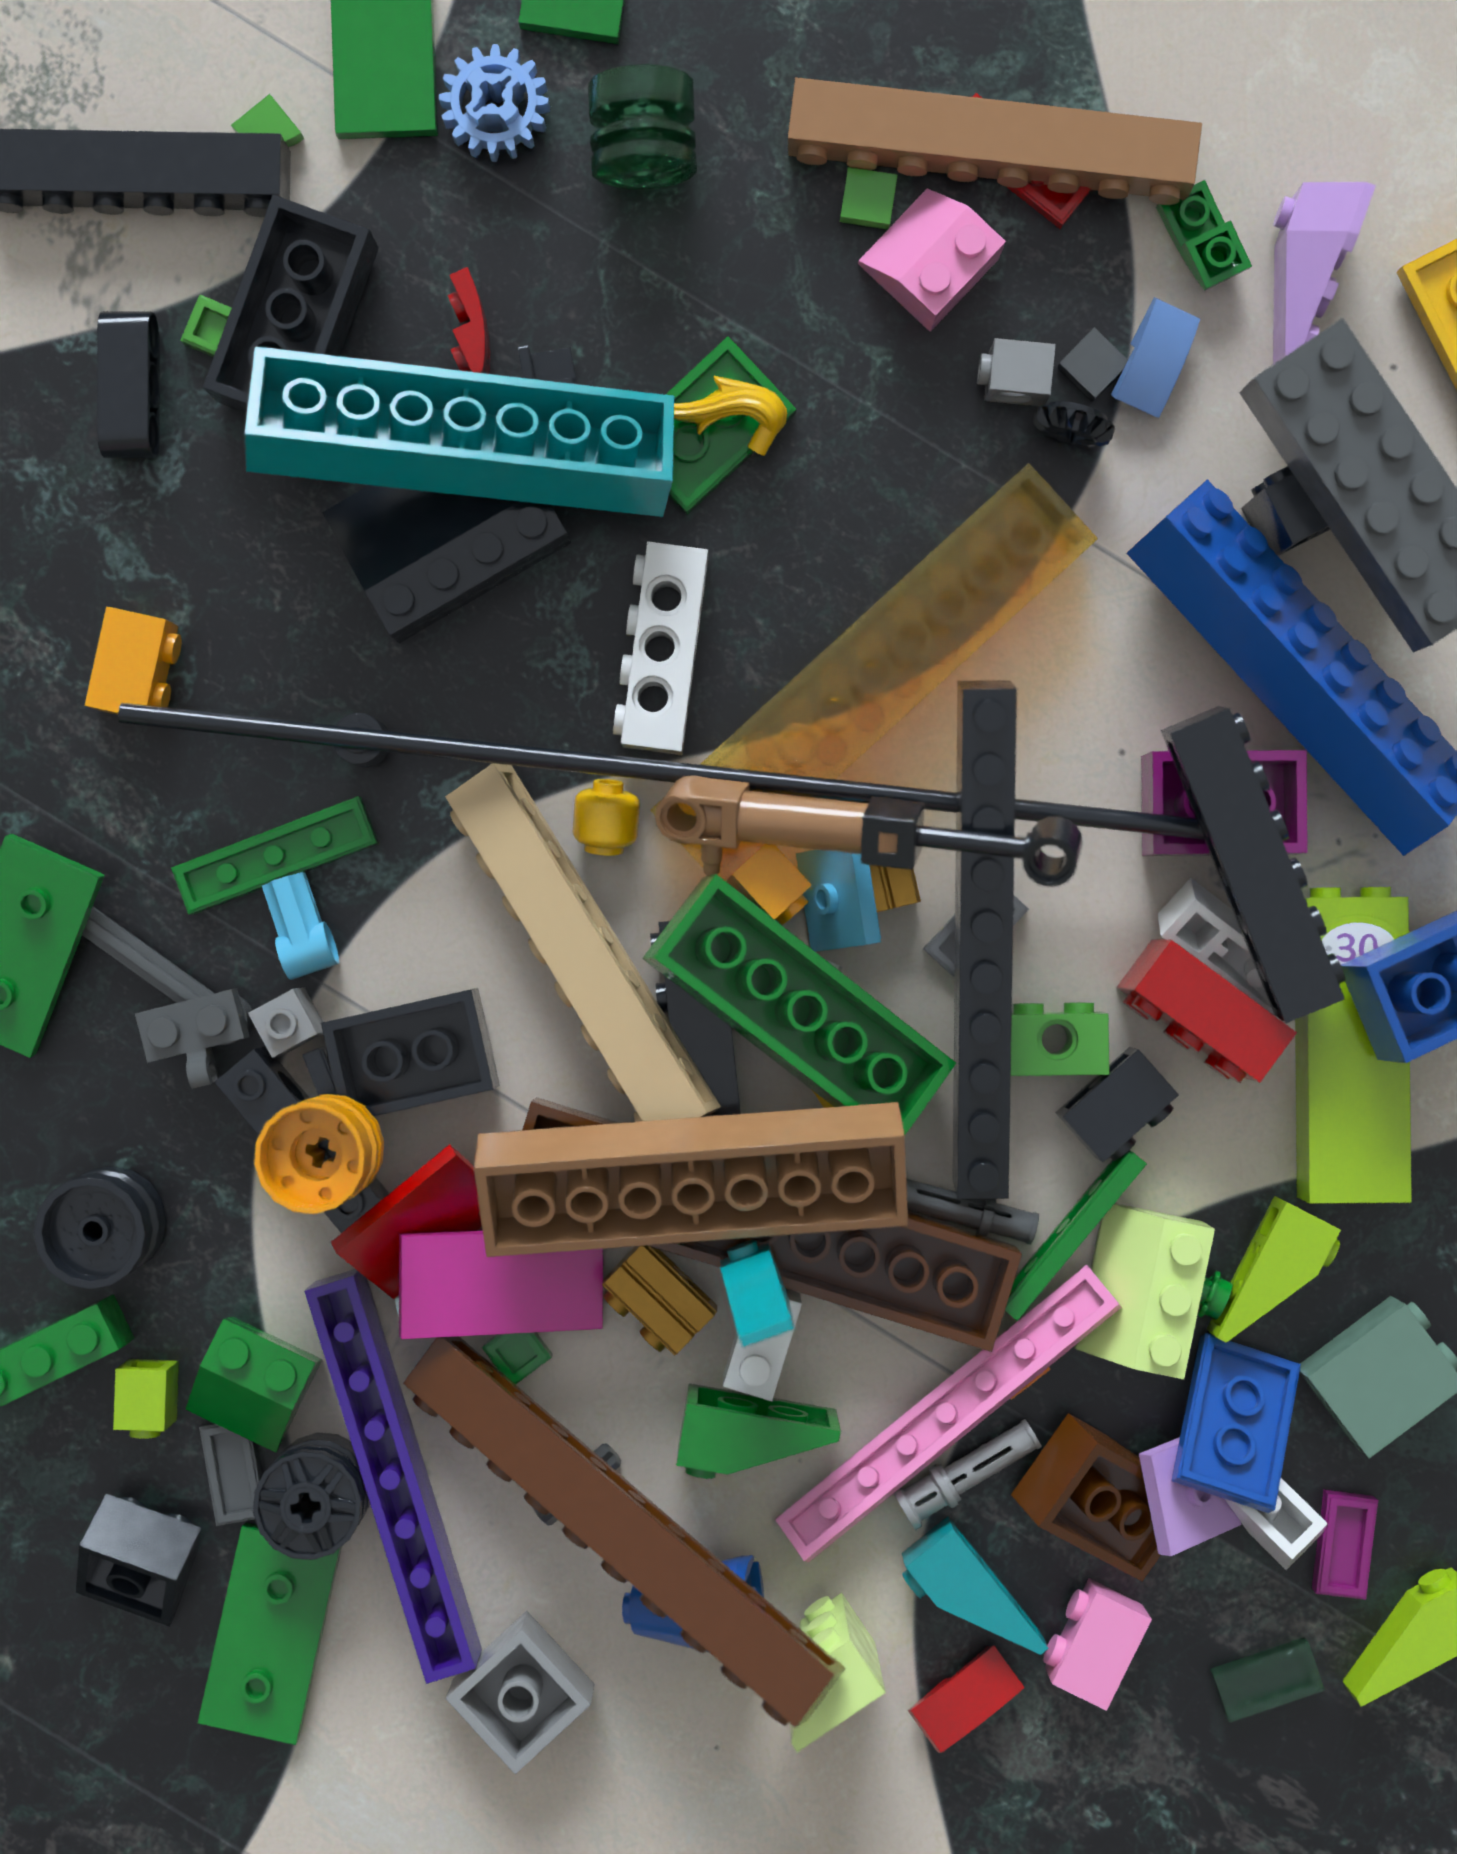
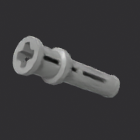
M1024 1419L1018 1425L984 1443L949 1466L943 1468L941 1464L939 1466L933 1465L929 1468L927 1476L905 1489L900 1488L894 1495L916 1531L922 1527V1520L947 1505L951 1508L959 1505L958 1502L962 1500L959 1495L992 1475L999 1473L1002 1469L1035 1449H1040L1042 1446L1032 1428ZM1010 1446L1008 1450L973 1470V1467ZM962 1474H965L963 1477L957 1479V1480L954 1481V1482H951L953 1479L957 1478L958 1476H960V1475H962ZM936 1491L934 1494L930 1495L929 1497L925 1498L924 1500L920 1501L919 1503H916V1502L919 1501L920 1499H922V1498H924L925 1496L929 1495L930 1493Z

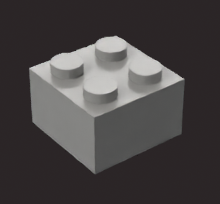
M526 1611L481 1652L475 1669L457 1674L453 1678L446 1700L511 1771L516 1774L591 1705L595 1684L531 1614Z

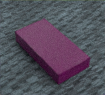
M1331 1490L1323 1491L1320 1516L1328 1525L1317 1540L1312 1590L1316 1594L1366 1600L1378 1500L1374 1496Z

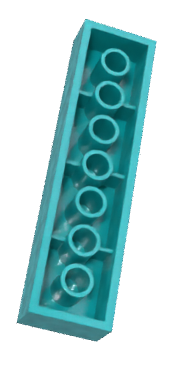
M255 347L245 429L246 472L663 517L673 481L674 396Z

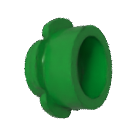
M1215 1271L1210 1278L1205 1276L1197 1314L1200 1318L1206 1315L1217 1320L1229 1300L1233 1283L1220 1278L1221 1272Z

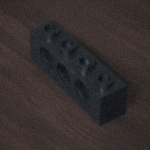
M266 1046L253 1049L215 1081L217 1086L258 1135H260L266 1122L280 1110L310 1099L276 1057H271ZM328 1139L318 1143V1148L325 1150L324 1160H328L336 1155V1152L328 1148ZM375 1177L374 1181L358 1195L347 1200L337 1208L324 1211V1213L342 1233L385 1198L389 1192Z

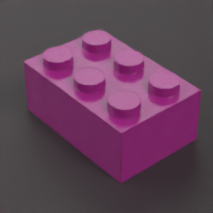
M1307 750L1247 751L1251 763L1258 761L1268 779L1270 790L1264 792V796L1270 811L1278 810L1287 827L1289 838L1283 841L1287 854L1308 853ZM1152 751L1141 756L1142 812L1195 818L1169 751ZM1142 833V856H1211L1203 839Z

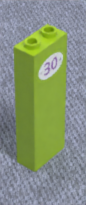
M1341 887L1310 888V898H1305L1308 907L1316 906L1325 923L1327 934L1321 936V940L1327 955L1334 953L1341 965L1409 933V897H1391V887H1360V897H1341ZM1343 982L1339 985L1345 1000L1295 1020V1031L1297 1032L1295 1035L1297 1198L1310 1204L1412 1203L1410 1062L1399 1063L1377 1059L1348 987Z

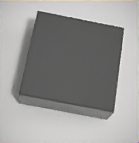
M1094 327L1058 364L1057 368L1093 402L1122 373L1128 359Z

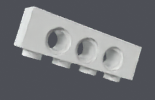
M647 541L646 555H636L633 585L641 586L639 605L630 604L626 630L627 635L635 636L632 655H623L620 673V684L628 685L626 705L617 704L613 734L622 735L621 745L623 748L676 755L683 754L709 558L708 549ZM663 587L674 588L681 595L679 605L671 611L659 610L652 603L654 594ZM655 637H666L675 646L672 656L661 662L650 659L646 654L647 644ZM650 686L661 687L668 694V701L665 707L657 712L646 711L639 704L641 693Z

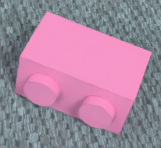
M1088 1578L1083 1591L1077 1589L1070 1598L1066 1609V1617L1069 1619L1061 1635L1055 1634L1050 1639L1047 1645L1049 1649L1045 1651L1043 1661L1046 1663L1045 1669L1053 1685L1107 1711L1152 1619L1143 1604Z

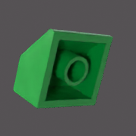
M235 1317L224 1318L200 1364L185 1410L277 1453L323 1359Z

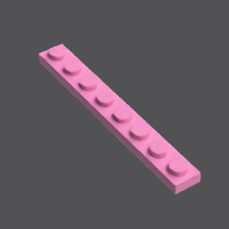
M1088 1265L1083 1267L996 1338L992 1352L984 1349L775 1519L803 1561L810 1562L1122 1308Z

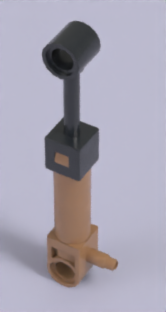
M684 776L677 780L657 806L655 813L657 827L669 840L683 844L702 845L701 860L703 862V872L707 876L720 873L722 847L737 849L741 841L857 854L861 855V864L909 870L914 868L922 847L1020 858L1023 861V868L1031 880L1042 886L1056 887L1068 882L1074 875L1083 845L1082 834L1078 827L1069 819L1059 816L1040 820L1032 828L1031 833H1027L1026 837L923 826L925 807L923 802L872 797L869 804L771 794L750 791V783L700 776ZM678 803L688 804L693 808L696 816L683 812ZM1053 845L1060 848L1065 855L1053 858L1046 855L1041 847Z

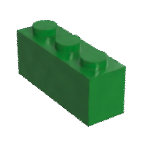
M114 1294L0 1348V1407L95 1362L134 1340L135 1337Z

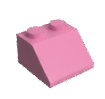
M927 188L861 257L858 264L931 332L999 260L1006 241L969 206Z

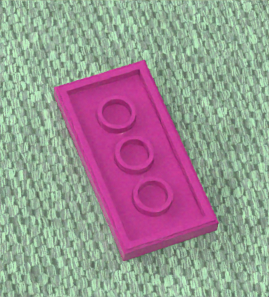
M483 1231L399 1234V1337L401 1339L603 1329V1249L486 1257Z

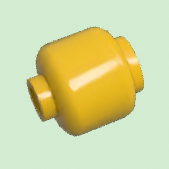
M597 779L593 781V788L584 789L575 796L572 832L575 839L584 844L585 852L607 856L621 855L624 853V847L632 845L637 840L640 801L633 793L623 790L624 783L622 781Z

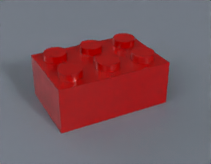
M1152 939L1117 986L1119 990L1127 995L1123 1003L1146 1020L1150 1018L1155 1022L1159 1019L1168 1025L1163 1031L1166 1036L1187 1050L1191 1048L1198 1053L1202 1050L1208 1055L1204 1061L1208 1067L1225 1079L1229 1080L1231 1078L1238 1083H1241L1244 1078L1260 1083L1297 1034L1295 1030L1173 940Z

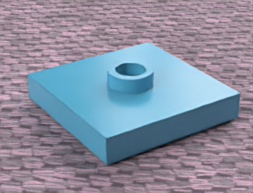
M823 850L796 853L798 870L812 884L802 894L809 901L804 906L811 949L817 952L881 943L870 865L861 864V855Z

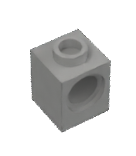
M995 338L989 354L981 353L979 359L977 384L986 385L984 401L1032 406L1045 405L1051 395L1056 344Z
M305 987L291 989L248 1013L272 1058L285 1055L323 1034L321 1026L323 1021Z

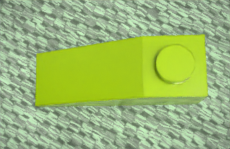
M1274 1196L1231 1280L1233 1287L1229 1300L1221 1316L1217 1320L1211 1319L1207 1330L1216 1338L1227 1343L1318 1276L1323 1266L1328 1267L1337 1255L1340 1241L1337 1237L1341 1229Z
M1452 1567L1446 1570L1436 1569L1424 1574L1419 1579L1418 1585L1405 1592L1343 1679L1347 1691L1361 1707L1457 1657V1572Z

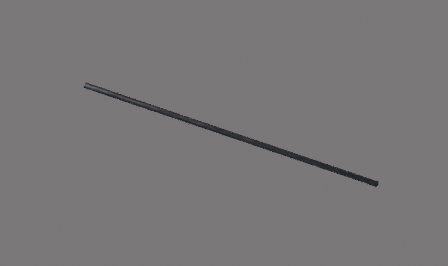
M121 703L118 711L119 723L672 783H675L684 776H700L750 783V791L867 804H869L872 797L923 802L925 804L924 810L956 813V792L130 703ZM1015 799L1016 820L1039 822L1047 817L1059 816L1069 819L1076 826L1204 840L1196 818Z

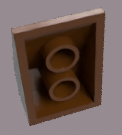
M1068 1413L1011 1496L1040 1528L1143 1582L1161 1555L1158 1554L1140 1458L1103 1432Z

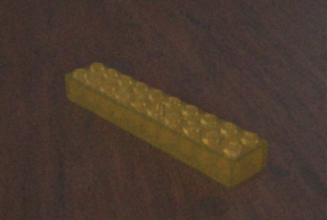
M1028 463L699 765L838 779L1083 555L1098 538ZM662 799L654 807L650 809L651 813L654 816L656 813L657 806L660 804ZM678 803L683 812L696 816L695 811L688 804ZM741 841L737 849L722 847V861L720 862V873L718 876L727 881L731 874L764 844ZM679 843L703 869V862L701 860L702 845Z

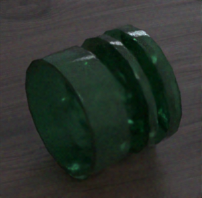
M642 64L608 69L595 75L588 82L590 124L597 128L590 136L591 151L594 153L591 157L593 178L603 184L619 188L651 189L679 184L691 179L697 173L696 152L693 151L696 148V135L688 127L695 120L694 88L691 76L684 71L669 66Z

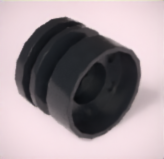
M318 1432L298 1438L283 1450L264 1472L254 1492L253 1514L259 1533L273 1549L293 1559L315 1560L335 1553L350 1540L370 1506L351 1441L338 1434ZM305 1493H309L311 1501L320 1502L316 1510L311 1509L310 1502H301V1498Z

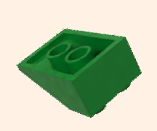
M689 1383L678 1442L676 1466L686 1467L685 1473L690 1476L713 1479L716 1477V1473L729 1475L839 1442L841 1429L837 1411L833 1408L776 1398L769 1401L742 1392Z

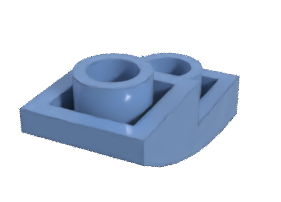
M1154 297L1131 342L1134 349L1111 395L1117 400L1159 418L1183 368L1200 319Z

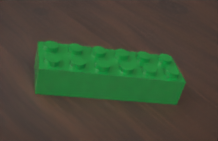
M717 874L705 876L700 880L642 958L832 1106L842 1107L898 1102L904 1135L907 1134L957 1064Z

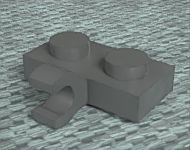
M237 988L135 1013L147 1063L186 1053V1072L191 1089L213 1084L220 1078L212 1051L213 1046L250 1037Z

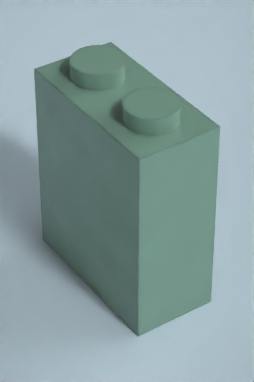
M1389 1296L1300 1363V1375L1354 1447L1369 1459L1457 1393V1357L1443 1342L1438 1345L1435 1344L1426 1332L1432 1325L1415 1303L1411 1301L1406 1305L1392 1296Z

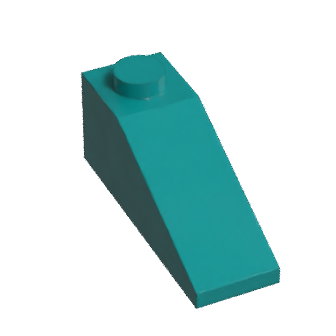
M750 1240L727 1250L729 1257L720 1260V1269L742 1347L744 1348L795 1329L790 1300L769 1243L758 1246L756 1240Z
M949 1516L902 1552L903 1561L907 1569L902 1573V1576L920 1599L927 1594L938 1608L1041 1655L1049 1649L1041 1631Z

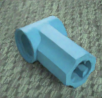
M301 872L288 875L262 885L278 937L275 938L276 950L288 979L293 980L339 964V954L335 940L327 923L321 920L306 873Z

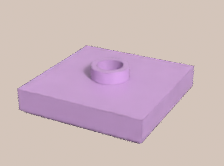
M1180 1437L1139 1454L1158 1554L1166 1556L1176 1555L1241 1525V1521L1225 1499L1171 1481Z

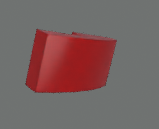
M465 267L449 275L456 291L447 296L460 324L467 320H470V322L452 330L459 345L450 349L460 371L489 374L490 340L486 316L468 267Z
M994 1645L987 1646L955 1675L942 1680L914 1704L908 1712L938 1753H942L983 1723L1025 1687Z

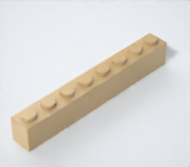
M492 763L445 796L453 809L450 812L453 823L463 835L471 838L479 851L476 854V859L481 869L488 877L496 879L505 894L502 897V902L512 918L522 922L531 938L528 939V944L532 953L542 964H547L557 981L554 983V987L558 996L568 1007L575 1009L583 1022L581 1025L583 1037L594 1050H600L609 1065L607 1074L611 1083L618 1092L626 1094L636 1110L634 1112L635 1122L707 1117L721 1108L512 765Z

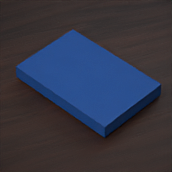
M1208 1333L1202 1335L1199 1339L1171 1481L1266 1513L1274 1511L1301 1364L1232 1341L1226 1343Z

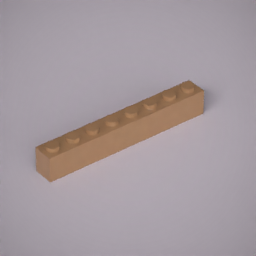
M795 77L788 131V156H795L798 161L809 165H823L827 160L847 162V165L851 168L874 170L877 166L897 168L899 173L907 176H923L927 174V171L946 173L948 178L959 182H972L977 180V177L997 179L1000 185L1011 188L1025 187L1032 180L1043 181V185H1048L1049 190L1057 193H1074L1078 191L1080 186H1084L1098 191L1100 196L1109 199H1123L1132 194L1149 196V200L1156 204L1171 205L1178 203L1179 199L1185 200L1188 198L1195 184L1202 123Z

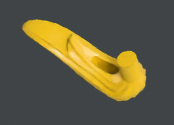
M715 375L714 381L719 388L715 392L701 400L674 403V419L697 424L698 435L714 422L728 416L745 415L755 419L759 426L747 446L762 456H765L776 435L786 424L787 408L773 391L755 384Z

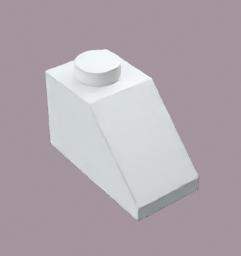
M1282 1478L1280 1479L1275 1510L1270 1513L1226 1500L1248 1533L1285 1570L1321 1536L1328 1525Z

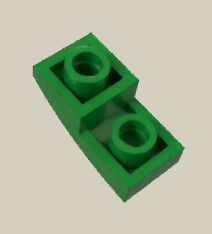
M1205 180L1195 184L1185 200L1179 199L1178 203L1171 205L1157 204L1158 213L1172 241L1204 291L1252 267L1231 220L1226 223L1224 222Z

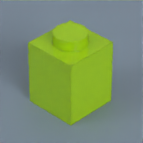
M128 1359L115 1369L113 1430H130L129 1436L132 1438H156L161 1435V1432L166 1431L177 1421L179 1361Z

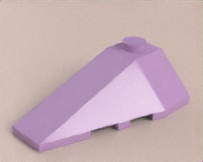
M1303 182L1292 198L1287 196L1283 198L1273 223L1274 227L1280 228L1274 246L1273 364L1319 334V326L1312 324L1314 317L1321 318L1330 300H1333L1339 283L1336 282V278L1331 277L1332 272L1339 269L1347 251L1352 252L1376 185L1368 182Z

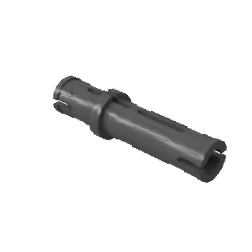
M906 1178L907 1210L975 1228L976 1234L986 1237L989 1232L1023 1241L1029 1245L1032 1244L1038 1227L1039 1213L996 1203V1199H957L955 1191Z

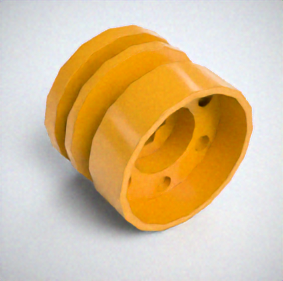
M323 1094L283 1108L266 1122L256 1141L254 1165L261 1186L276 1203L293 1212L318 1214L337 1208L347 1200L358 1195L374 1181L383 1163L384 1139L378 1121L363 1104L344 1095ZM328 1139V1148L336 1152V1155L328 1160H324L325 1150L318 1148V1143Z

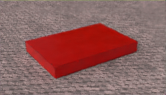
M449 1144L333 1239L331 1244L336 1254L394 1300L399 1295V1234L477 1231L482 1227L474 1166Z

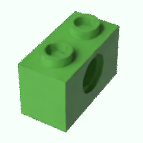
M1092 1002L1064 1003V1012L1044 1013V1003L1013 1004L1011 1076L1109 1075V1014L1094 1012V1003ZM1059 1024L1066 1033V1042L1062 1049L1050 1053L1042 1044V1035L1049 1026Z

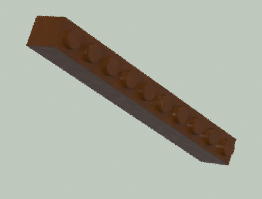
M437 1337L403 1382L415 1394L412 1400L421 1410L433 1417L439 1415L452 1426L449 1433L456 1441L469 1449L476 1447L489 1459L486 1465L496 1476L507 1482L513 1480L526 1491L524 1499L531 1507L544 1515L551 1513L565 1525L562 1528V1532L571 1542L583 1549H587L589 1546L603 1559L601 1566L611 1577L621 1583L629 1581L642 1593L640 1600L647 1609L661 1618L668 1616L682 1628L680 1636L688 1645L700 1653L708 1651L723 1664L720 1670L729 1681L742 1689L749 1687L764 1700L761 1704L762 1708L771 1718L782 1725L787 1726L790 1723L796 1728L811 1717L846 1668L461 1337Z

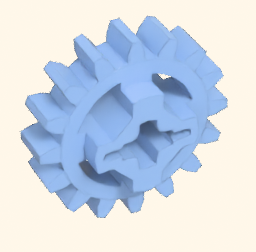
M498 44L492 45L490 56L483 57L478 47L472 48L474 61L468 64L458 57L454 61L459 74L457 76L444 74L443 81L445 87L450 92L439 94L441 107L448 110L441 115L446 129L455 128L452 136L457 146L469 140L468 148L471 156L475 158L481 153L483 148L488 149L492 162H497L499 150L503 149L507 150L512 159L517 158V144L522 142L525 146L532 149L535 144L531 131L545 132L546 130L545 120L539 115L550 112L549 99L542 96L548 91L544 77L535 78L537 68L533 60L524 63L522 66L520 65L519 50L515 48L506 58L501 56ZM468 90L471 93L472 101L465 106L466 113L463 115L462 101L465 92ZM527 92L528 105L522 117L517 107L524 100L523 94ZM492 99L496 103L503 101L504 104L497 107L493 103L486 105V102Z

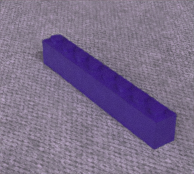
M356 1269L315 1281L304 1292L425 1682L428 1684L476 1668L482 1647L368 1280Z

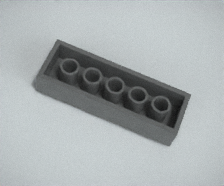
M1342 318L1255 376L1239 394L1414 653L1434 645L1457 629V488Z

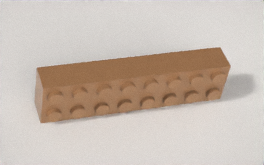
M898 1102L478 1134L474 1172L486 1257L908 1226L905 1135Z

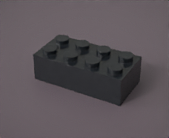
M272 195L203 388L216 402L246 413L248 412L255 347L340 356L379 249L370 229Z

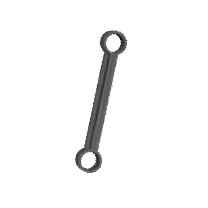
M92 908L82 936L170 999L179 1003L214 994L210 989L98 909ZM240 997L248 1032L250 1033L253 1022L248 1013L252 1009L248 1002ZM237 1040V1041H233V1042H229V1043H225V1044H221V1045H228V1044H232V1043L239 1042V1041H241V1040Z

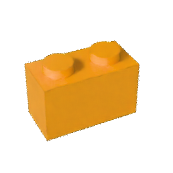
M106 606L84 706L118 715L121 703L168 708L171 686L166 683L170 664H176L182 645L181 635L177 634L178 626L166 619Z
M764 844L732 873L726 881L774 920L776 919L781 925L787 923L809 902L802 894L812 886L778 847L772 844Z

